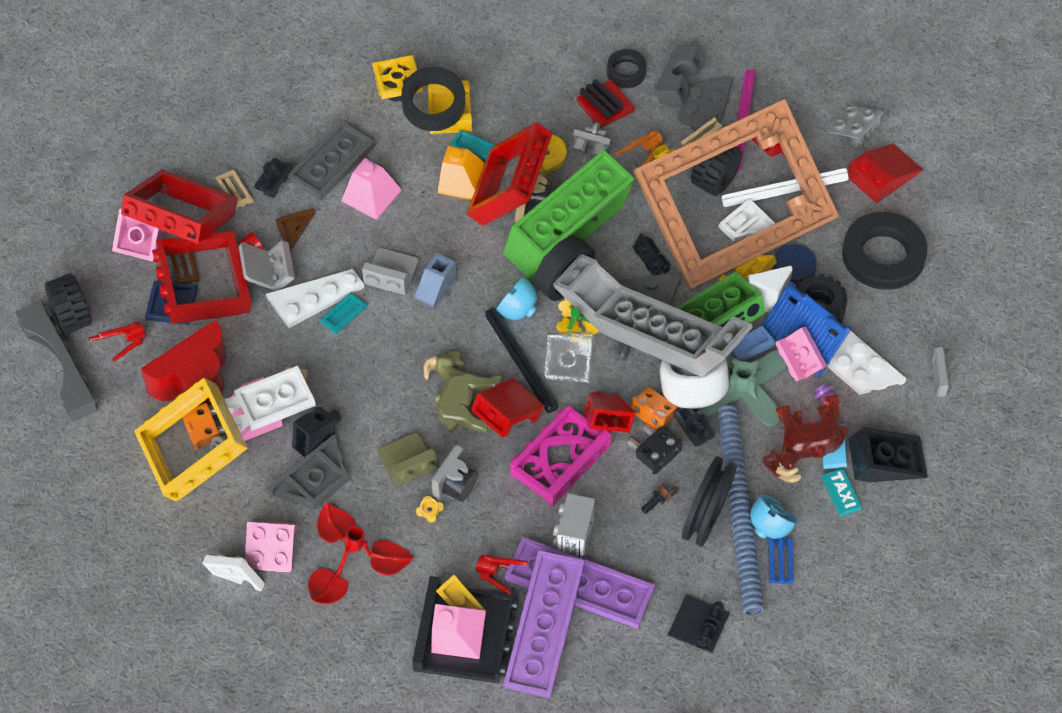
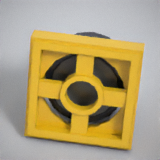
M413 55L372 63L376 88L381 99L388 98L395 102L402 101V87L406 79L417 71ZM421 87L417 92H422L423 87Z

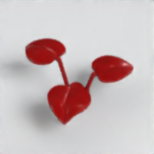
M327 502L319 514L317 532L320 538L327 543H335L340 539L344 542L345 552L336 574L329 569H319L312 573L308 581L311 600L319 604H332L344 597L348 590V582L339 576L349 552L355 553L364 547L367 555L372 557L370 561L372 569L385 576L400 572L412 562L413 556L403 547L384 540L375 542L372 545L371 552L368 547V541L364 540L365 533L363 529L356 526L353 517Z

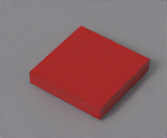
M612 80L602 85L623 104V109L608 119L603 117L581 95L577 97V103L594 123H600V129L634 112V106ZM602 105L605 109H607L610 112V110L605 105Z

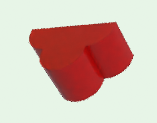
M216 320L212 321L141 368L146 391L151 397L160 401L175 400L178 395L185 393L203 378L217 384L221 394L223 393L224 381L221 369L225 365L227 355L219 323ZM207 398L205 401H203V402H202L201 404H199V405H202V404L207 403V406H208V405H211L212 403H211L210 399Z

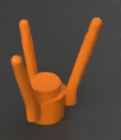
M652 130L645 136L632 141L625 148L615 152V155L618 156L642 145L646 151H652L641 165L643 166L653 159V151L663 143V138L657 130Z

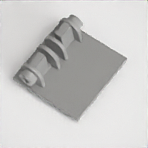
M849 105L827 131L832 134L850 137L851 145L858 147L880 125V117L884 112Z

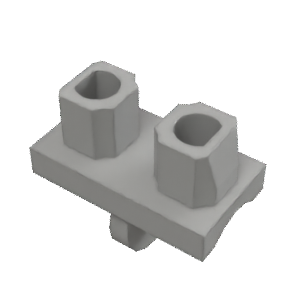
M595 122L593 127L586 126L585 132L574 129L573 149L575 152L585 154L587 145L594 146L592 156L595 157L603 149L606 152L608 150L611 151L613 145L611 144V139L605 138L606 131L600 130V123Z

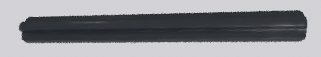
M495 308L487 310L485 312L486 319L539 401L545 405L544 409L546 412L552 413L556 411L558 404Z

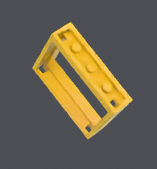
M203 378L198 383L196 382L185 393L178 395L173 402L161 408L156 415L146 420L143 425L134 431L163 495L174 501L182 499L248 449L217 384L206 378ZM209 398L228 439L173 479L155 438Z

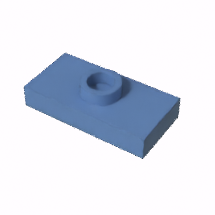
M762 325L746 334L730 354L740 362L748 361L775 346V340Z

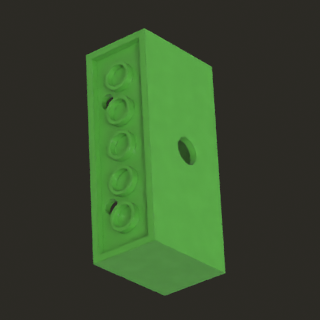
M603 149L512 226L503 254L534 283L535 275L541 262L552 248L563 239L573 235L580 237L584 241L624 206L635 179ZM596 217L597 221H592L591 218Z

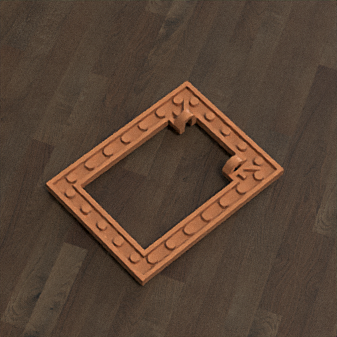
M785 99L633 170L688 289L705 283L839 217ZM756 137L761 150L780 143L802 191V194L786 201L792 216L700 259L664 180Z

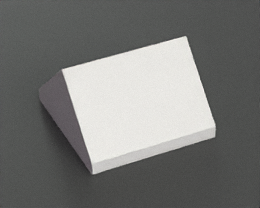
M791 266L749 275L748 282L763 294L766 312H771L791 281Z

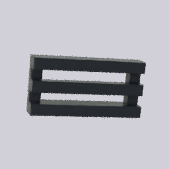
M596 79L593 81V84L589 83L585 89H580V95L606 119L623 109V104ZM602 105H605L610 110V112L607 109H605Z

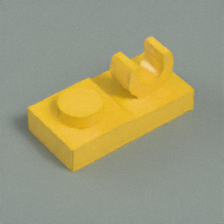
M455 575L436 590L449 606L486 611Z

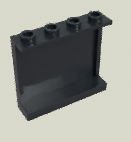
M430 576L412 661L413 671L499 684L500 676L505 677L507 662H503L504 654L509 655L511 640H507L508 632L513 633L515 619L511 618L512 611L517 612L519 598L515 597V588L511 587L510 594L467 588L486 610L480 659L432 653V626L435 604L449 605L436 591L443 585L439 583V577Z

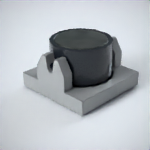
M454 446L431 479L432 496L436 502L442 503L446 496L463 502L473 490L478 472L464 463L462 447Z

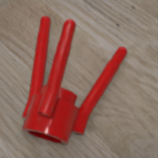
M137 321L127 326L100 332L99 335L90 337L89 341L123 333L126 341H132L133 343L112 358V361H116L136 346L141 345V339L145 338L146 335L141 323Z
M482 554L478 558L476 572L481 573L480 579L488 581L505 593L510 594L508 588L490 576L496 575L499 567L508 569L510 564L526 566L528 561Z

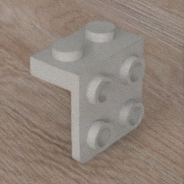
M282 240L269 251L246 243L239 245L243 275L247 281L278 291L295 279L288 242Z
M379 248L372 263L365 262L362 268L364 284L405 295L419 264L418 258Z

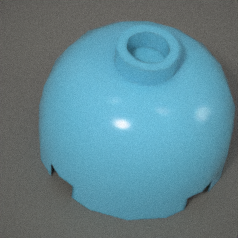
M523 276L496 310L502 316L514 321L521 320L525 316L530 318L538 308L535 306L538 299V292L535 286Z
M766 494L760 495L751 508L750 518L755 526L754 531L762 538L767 536L772 539L783 538L794 529L798 520L789 509L785 511L780 507L782 503Z

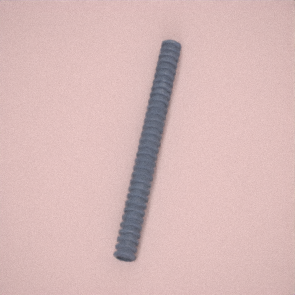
M724 405L718 408L717 414L720 438L722 440L724 469L727 468L730 462L737 464L735 477L728 493V500L730 502V514L732 515V531L735 541V553L737 554V570L741 587L740 592L742 594L741 599L743 600L742 606L744 607L743 613L752 616V614H747V612H752L753 609L754 612H759L754 614L755 616L764 611L758 572L759 568L757 566L758 561L756 559V546H754V530L750 518L751 509L749 507L750 502L748 501L749 495L747 478L745 476L746 471L744 469L745 464L743 463L740 427L738 426V411L733 405Z

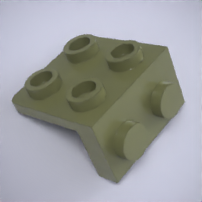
M413 433L379 448L377 451L395 487L437 470V455L433 448L427 450L418 433Z

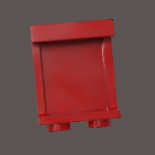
M512 378L479 392L471 411L504 438L509 435L513 425L526 419L533 423L537 422L545 405Z

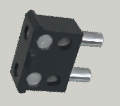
M646 424L643 427V431L650 435V437L641 445L630 438L627 445L636 451V458L651 469L652 474L655 475L681 452V439L675 438L662 427L655 430Z

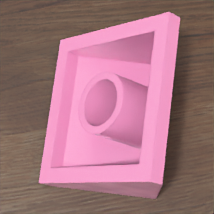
M119 209L112 251L153 262L152 250L155 249L156 240L164 239L165 232L121 214V209Z

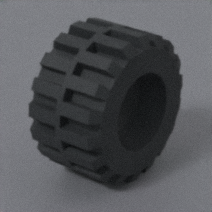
M735 146L693 166L691 183L713 196H718L730 185L740 167L742 160L741 149Z
M72 273L45 282V291L60 329L65 334L92 324V317L86 299L76 277Z
M810 274V278L805 276L802 278V281L796 283V289L801 293H807L813 299L826 302L829 306L824 308L835 315L838 322H843L848 298L847 294H845V288L840 287L841 283L838 280L834 281V277L831 276L828 278L824 277L825 274H820V276ZM791 296V301L797 304L798 301Z

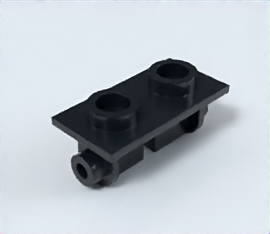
M640 233L633 245V249L645 264L646 269L653 276L659 275L661 271L663 273L669 272L671 269L669 267L670 263L663 254L657 255L660 250L653 242V239L648 236L644 237Z

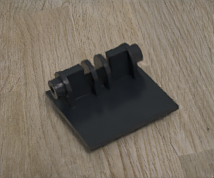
M685 595L668 636L713 653L730 613L724 611V605L721 602L716 601L714 604L709 605Z

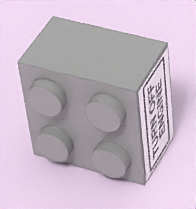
M567 493L566 501H561L559 522L556 521L553 547L585 559L594 523L595 499Z

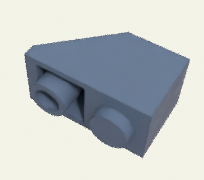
M436 253L424 270L415 299L434 308L456 278V262Z

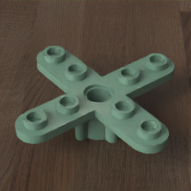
M773 351L758 361L749 363L746 361L740 362L729 354L726 357L729 373L727 393L715 404L698 408V410L703 413L704 417H711L717 414L718 408L724 405H731L741 399L764 425L775 426L780 423L782 411L760 386L787 369L788 366L784 358L780 356L778 351Z

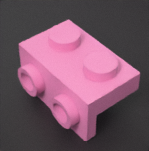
M802 327L785 339L776 342L778 352L784 358L789 368V373L795 381L807 379L827 366L807 327Z

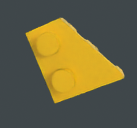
M760 255L739 265L734 270L748 281L749 275L770 271L777 261L775 255ZM725 275L721 276V277L719 278V281H721L722 279L726 278L727 276H725Z

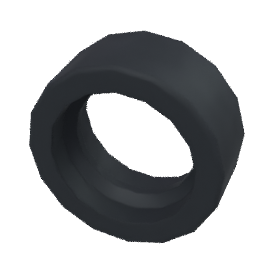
M622 49L614 52L609 57L607 76L616 86L632 88L641 84L645 79L646 61L639 52L631 49ZM621 62H631L638 66L639 71L631 75H623L614 68L615 65Z

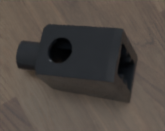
M317 407L293 422L292 448L305 458L328 438L335 435V424L342 419L340 413L335 409L327 412L322 407Z

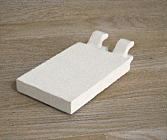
M298 366L234 390V397L224 399L231 415L239 408L243 412V415L233 417L240 432L247 426L253 431L316 406L315 400Z

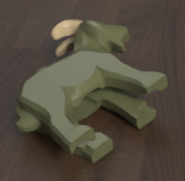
M458 350L442 352L427 359L423 365L425 379L429 378V373L432 370H436L444 382L442 392L438 391L435 399V404L438 405L439 422L447 427V431H452L456 426L462 425L470 430L487 433L490 427L470 412L472 401L476 399L479 392L500 384L502 376L484 378L454 368L455 366H464L465 364L460 360V352Z

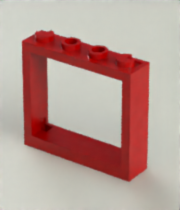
M535 122L491 147L466 215L484 226L529 202L553 133L538 122ZM520 155L510 186L497 193L507 162Z
M161 169L123 195L121 214L199 244L234 217L238 197ZM160 192L210 212L197 220L147 200Z
M234 231L212 233L199 244L181 237L156 240L155 249L152 250L153 262L158 264L156 276L157 280L162 282V285H160L161 298L166 300V303H164V313L166 315L169 314L171 324L250 313L251 299L247 282L243 275ZM225 248L237 297L177 305L166 256L188 253L190 251L199 252Z

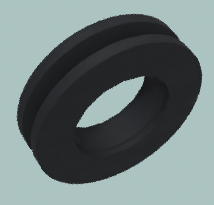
M874 212L858 218L848 228L842 250L843 261L849 273L862 284L881 290L898 289L909 285L921 274L927 256V241L921 229L910 219L891 212ZM873 237H891L902 244L907 256L897 264L882 265L870 260L862 247L866 241Z
M719 456L715 457L704 476L682 532V539L687 541L694 532L698 533L696 545L700 547L705 544L714 527L737 470V464L730 462L725 471L721 470L723 458Z

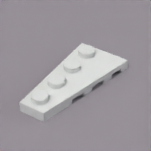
M351 269L267 293L266 298L287 327L290 328L341 301L350 292L354 294L364 288V283L355 271Z

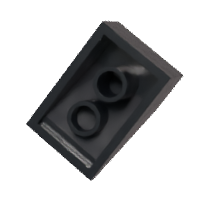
M862 427L848 439L855 480L883 482L928 477L920 436Z

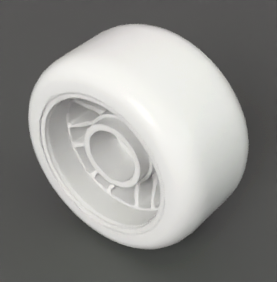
M726 358L703 377L662 360L660 380L663 395L670 403L681 408L698 409L715 404L725 396L729 388Z

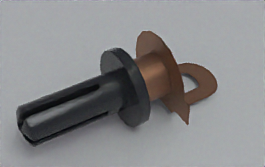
M658 485L660 490L652 492L654 497L641 508L642 512L647 514L659 502L664 504V498L666 496L672 498L679 488L676 486L672 487L675 492L670 495L661 485Z

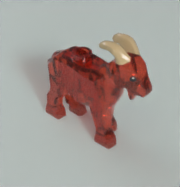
M837 394L823 397L825 405L817 408L819 415L823 417L820 421L803 424L801 411L791 415L789 405L775 408L778 418L784 424L782 453H776L772 449L771 454L762 459L763 465L774 476L787 483L797 482L801 479V475H794L798 472V468H793L796 462L802 458H822L826 454L837 451L842 446L845 435L849 433V429L846 426L838 425L840 399Z

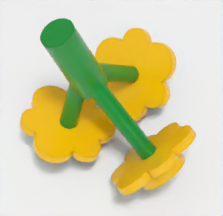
M565 297L563 301L559 302L558 308L562 311V315L572 318L570 320L563 318L562 322L557 323L556 328L561 331V336L572 340L577 339L578 334L582 332V329L578 327V320H582L587 333L597 334L599 332L584 316L580 315L579 310Z

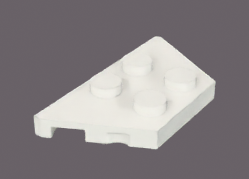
M850 331L827 366L859 395L869 393L872 390L886 389L887 386L895 384L902 385L906 382V378L852 331Z

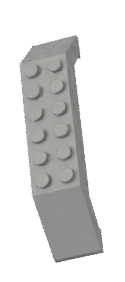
M585 255L578 256L553 283L555 289L579 310L600 333L701 377L721 363L752 329L751 323L734 316L724 327H721L624 287L598 264L597 260Z

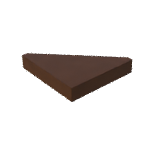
M314 208L276 219L282 240L289 243L290 252L315 215Z

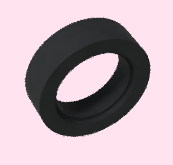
M442 67L419 69L406 79L402 87L401 97L404 115L411 124L425 131L445 130L456 124L464 113V85L460 78L448 69ZM429 84H439L452 92L454 101L446 111L439 114H428L420 111L415 106L413 97L421 87Z
M576 235L563 239L552 248L541 262L534 279L535 287L552 301L563 299L564 296L555 289L553 283L578 256L585 255L595 259L594 249Z

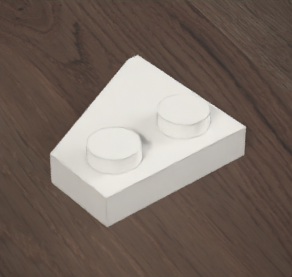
M749 198L721 221L718 227L734 242L775 224V222Z
M220 554L217 556L206 555L202 562L213 575L242 584L243 580H247L259 591H262L265 585L263 580L248 565V561L242 557L236 556L233 558Z

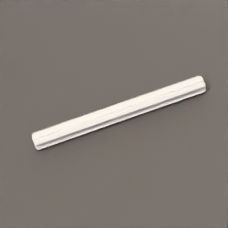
M846 168L819 173L824 185L848 180ZM792 179L724 194L721 196L723 206L728 207L742 204L749 198L755 201L801 191L797 180Z

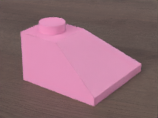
M365 158L352 173L342 202L378 220L401 192V189L383 167Z
M435 604L432 626V653L480 659L486 611Z

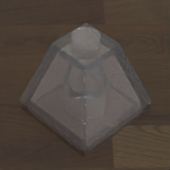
M575 331L548 333L544 378L588 383L594 333Z

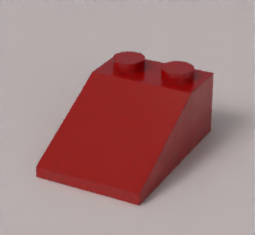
M893 143L867 151L850 162L848 178L877 204L921 173L923 169Z

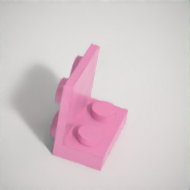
M248 521L245 559L248 561V565L253 570L291 572L294 534L297 533L298 523Z

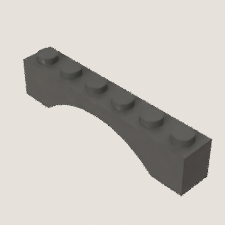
M39 301L16 311L18 322L27 339L46 347L62 364L64 378L60 397L72 423L97 412L95 404L98 403L96 394L93 390H88L87 386H89L85 374H79L78 369H80V366L75 356L70 357L69 353L71 350L67 341H61L60 336H62V333L57 324H52L51 320H53V317L48 307L44 309Z

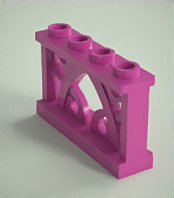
M568 405L564 410L558 411L550 425L547 424L541 429L539 436L535 440L528 442L525 450L520 455H516L511 460L510 476L515 477L545 499L551 506H554L611 446L612 434L606 430L589 429L586 418ZM567 423H574L578 426L579 432L577 435H573L572 426L569 431H564L563 427ZM584 431L595 438V440L583 437ZM559 445H571L570 456L573 463L571 465L556 463L549 467L548 448ZM577 446H579L578 450L584 451L581 455L575 453ZM528 463H534L535 467L530 468V471L536 472L541 469L542 472L536 475H529L524 471V467ZM562 469L564 473L560 476L555 470ZM544 477L550 487H545L538 480Z

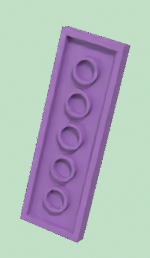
M522 537L513 559L528 561V565L510 564L505 574V580L529 588L538 550L581 560L585 559ZM585 560L574 606L638 629L654 592L655 585Z
M538 550L503 684L504 688L551 699L585 560Z

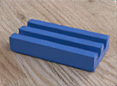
M769 538V583L793 584L792 539L788 538L787 541H783V538H778V540ZM774 546H778L779 578H775ZM783 546H787L788 578H784Z

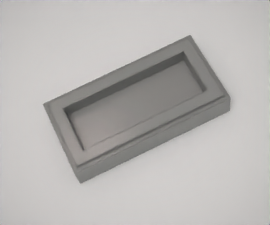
M935 347L931 361L936 395L946 396L949 384L943 347Z

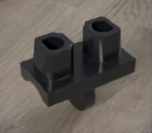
M273 158L271 162H266L263 166L264 172L254 185L255 189L262 191L266 196L275 198L279 187L283 182H286L288 174L293 169L292 163H284L277 158Z
M685 408L674 412L675 419L694 447H698L714 438V432L704 419L703 413L698 409Z

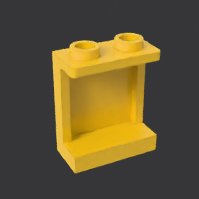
M468 80L462 81L465 89V110L460 120L450 128L441 131H430V134L456 133L460 130L472 132L470 85ZM429 84V114H439L446 111L454 101L452 92L445 86Z

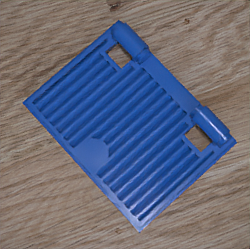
M790 281L762 325L773 337L775 343L778 340L785 339L800 328L807 327L828 366L852 329L838 322L835 315L807 293H801L796 289L797 286ZM790 296L798 301L797 304L789 299ZM832 328L839 334L836 336L829 330ZM826 367L815 373V375L820 377Z

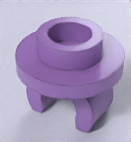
M825 383L815 390L816 395L813 398L815 400L820 398L826 407L837 401L836 396L831 392L834 388L833 385L827 386Z

